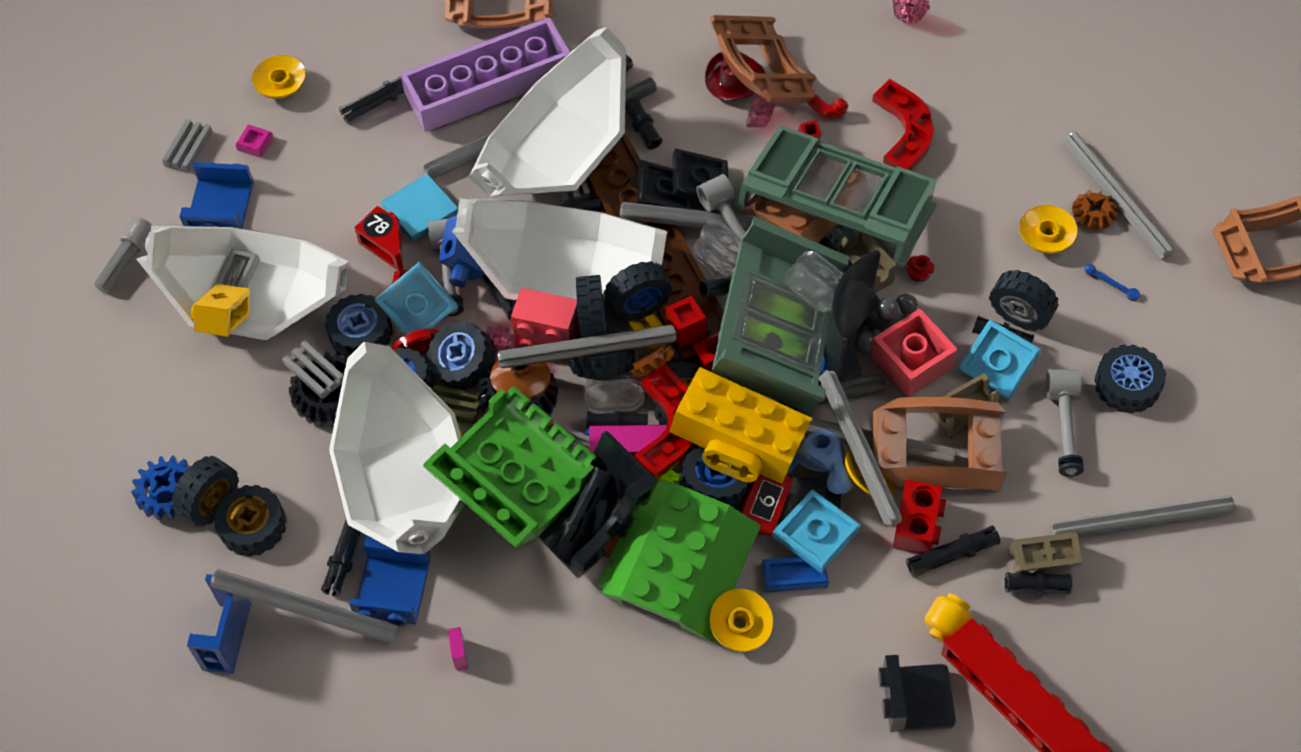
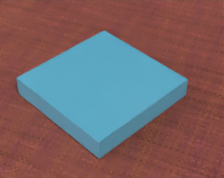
M427 173L381 201L382 208L386 212L391 211L398 217L400 228L413 243L429 233L428 221L449 219L458 213V207Z
M420 261L375 298V302L405 335L420 329L434 328L458 308V304Z
M989 319L958 367V371L971 379L985 373L989 378V390L993 392L997 390L999 396L1010 401L1042 351L1040 348Z
M812 489L773 531L772 537L822 574L861 530V525Z

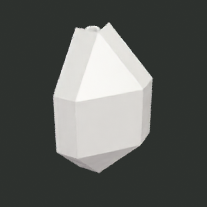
M606 27L596 30L532 86L491 133L469 177L488 196L576 191L625 133L626 47Z
M459 198L456 227L452 230L504 298L517 300L521 288L577 299L576 277L599 274L605 300V286L620 270L643 261H653V263L657 262L662 265L667 235L665 230L601 212L524 200Z
M151 226V232H149L145 243L148 255L137 258V261L186 323L194 327V320L191 319L192 306L215 286L231 250L235 249L257 254L260 262L248 286L250 289V316L231 334L266 341L344 292L347 285L349 261L306 240L233 227ZM238 257L226 285L230 284L232 274L236 270L241 258Z
M363 342L347 358L329 448L347 523L349 526L397 552L425 554L443 539L465 503L423 467V464L444 443L451 448L461 438V433L455 413L390 346Z

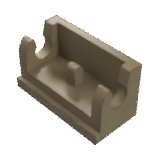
M855 230V236L851 241L846 236L842 239L840 253L849 256L848 262L851 265L870 252L879 250L881 253L873 287L875 293L894 283L897 264L871 235Z
M985 373L942 396L991 402L999 401L998 391L990 392L988 388L989 378ZM932 413L933 420L949 439L968 429V415Z
M1077 532L1014 539L1008 547L1009 555L1014 556L1015 566H1013L1015 573L1083 564Z

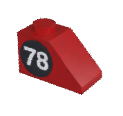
M377 205L354 227L358 243L397 271H401L403 269V247L399 226L400 221L393 212H386Z

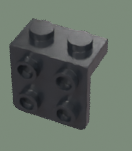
M885 655L883 667L878 668V680L880 688H885L886 699H882V710L884 719H889L890 732L954 727L956 715L948 667L945 664L900 667L898 655Z

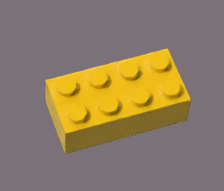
M699 367L675 412L669 432L705 449L710 441L722 440L752 452L763 463L759 474L782 484L812 418Z

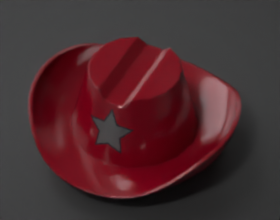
M722 52L713 56L708 62L705 71V84L713 96L721 100L735 101L743 100L756 94L735 76L726 63ZM739 52L755 73H766L756 60Z

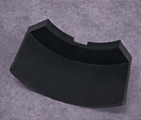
M879 250L870 252L853 263L843 274L835 290L826 332L824 359L827 371H834L840 383L861 376L862 368L856 357L855 339L857 334L867 324L869 317L880 301L873 290L881 257Z
M604 431L601 434L599 443L594 451L597 459L592 466H597L613 476L610 478L598 505L585 527L588 529L586 534L581 535L570 560L557 555L552 551V548L565 527L563 525L565 518L569 519L581 493L538 536L577 579L608 553L604 547L616 534L619 537H623L636 521L633 513L641 505H647L658 482L608 431Z

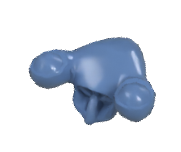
M818 430L802 441L787 474L791 473L801 463L802 466L816 472H829L826 483L830 492L845 494L850 491L853 486V479L845 465V451L840 438L830 431Z

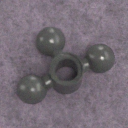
M901 294L896 300L889 297L881 299L867 321V326L873 331L862 332L857 336L855 341L857 350L861 354L871 355L873 337L902 320V316L907 317L915 312L918 308L916 298L911 294Z

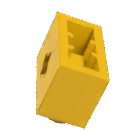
M216 284L192 306L191 319L194 320V331L228 337L250 316V289Z

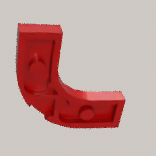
M889 78L873 94L872 102L895 115L902 122L905 133L884 155L883 163L895 168L898 166L912 171L925 157L932 143L934 127L931 120V112L916 94Z
M665 364L642 380L641 387L666 413L668 419L666 429L658 438L634 455L656 479L679 464L694 446V443L669 432L675 412L688 387Z

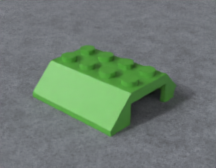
M512 386L508 392L501 388L489 400V411L451 448L444 443L423 464V467L510 544L517 548L537 538L582 492L594 470L592 464L597 459V456L582 443H579L572 449L571 447L576 438L558 423L550 430L548 427L553 419L535 403L528 410L525 409L530 399L515 386Z
M658 480L647 505H641L633 513L636 521L625 533L627 535L626 538L618 539L609 559L614 565L613 567L606 566L597 586L602 589L601 593L613 601L623 605L625 602L631 603L680 624L682 630L712 641L714 635L709 623L711 608L720 595L735 588L761 525L728 504L676 483Z

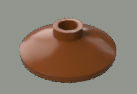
M497 361L490 374L491 384L496 392L501 388L508 392L512 386H515L529 399L541 395L549 386L551 379L550 369L546 362L502 369Z

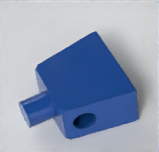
M456 215L447 219L439 260L443 265L452 269L449 282L456 287L463 288L466 286L467 280H475L486 274L452 232L456 227Z

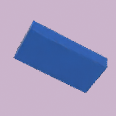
M800 557L762 560L765 593L828 588L827 568L821 574Z

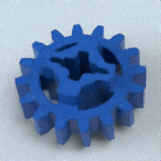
M172 455L169 461L165 462L164 458L160 456L157 464L154 465L153 462L148 461L149 469L138 470L141 479H133L132 483L136 489L132 490L131 493L139 510H143L147 517L154 514L157 520L161 521L164 514H167L170 520H173L175 510L172 508L174 489L179 483L181 476L191 466H189L186 459H182L178 463L176 457Z

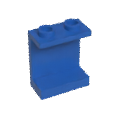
M194 162L193 169L198 181L191 208H181L179 217L183 226L243 229L254 184L249 166L238 163Z
M366 535L363 547L367 555V561L357 599L350 598L349 605L351 610L372 618L388 621L397 626H405L406 623L416 625L432 557L430 550L425 554L397 552Z
M206 574V583L219 606L224 607L216 636L190 633L187 647L203 671L233 674L252 603L247 598L212 588L210 583L213 575Z

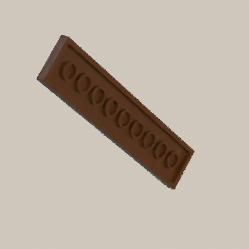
M626 132L586 178L594 194L598 195L604 213L620 217V207L623 202L636 203L638 166L641 160ZM630 220L667 231L663 260L660 266H662L673 290H671L672 295L669 297L668 302L656 312L663 326H666L665 307L690 296L694 298L706 317V337L681 349L676 342L673 345L681 359H698L693 345L720 331L724 312L716 297L703 298L700 295L699 284L706 279L676 225Z

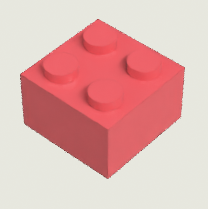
M521 288L511 314L516 348L568 341L581 335L577 299Z
M919 308L873 337L871 358L905 396L910 397L952 370L955 366L958 349Z

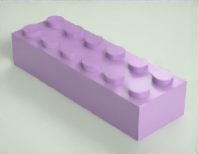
M550 17L411 69L400 75L405 96L424 132H428L526 94L540 78L563 60L570 51Z

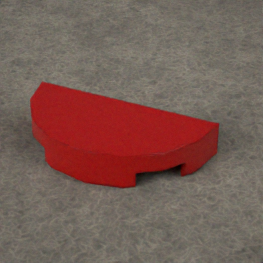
M430 328L413 331L396 341L392 349L411 348L415 352L418 351L421 355L429 351V344L433 341L434 335L440 331Z

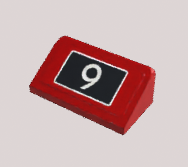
M759 474L757 479L751 483L740 512L761 525L758 535L771 536L773 534L793 483V479L786 476L781 484Z

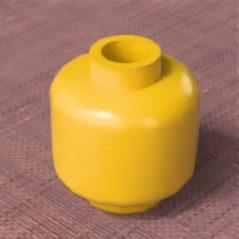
M948 593L947 596H938L924 618L926 625L931 628L928 634L944 643L973 618L972 613L969 611L971 606L963 599L951 593Z

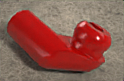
M814 94V98L807 102L823 118H842L847 114L846 110L849 107L848 102L844 99H836L834 104H827L817 94Z

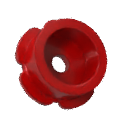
M925 255L912 256L907 261L908 267L906 270L912 280L923 282L928 280L931 274L934 273V263L930 262L931 259Z

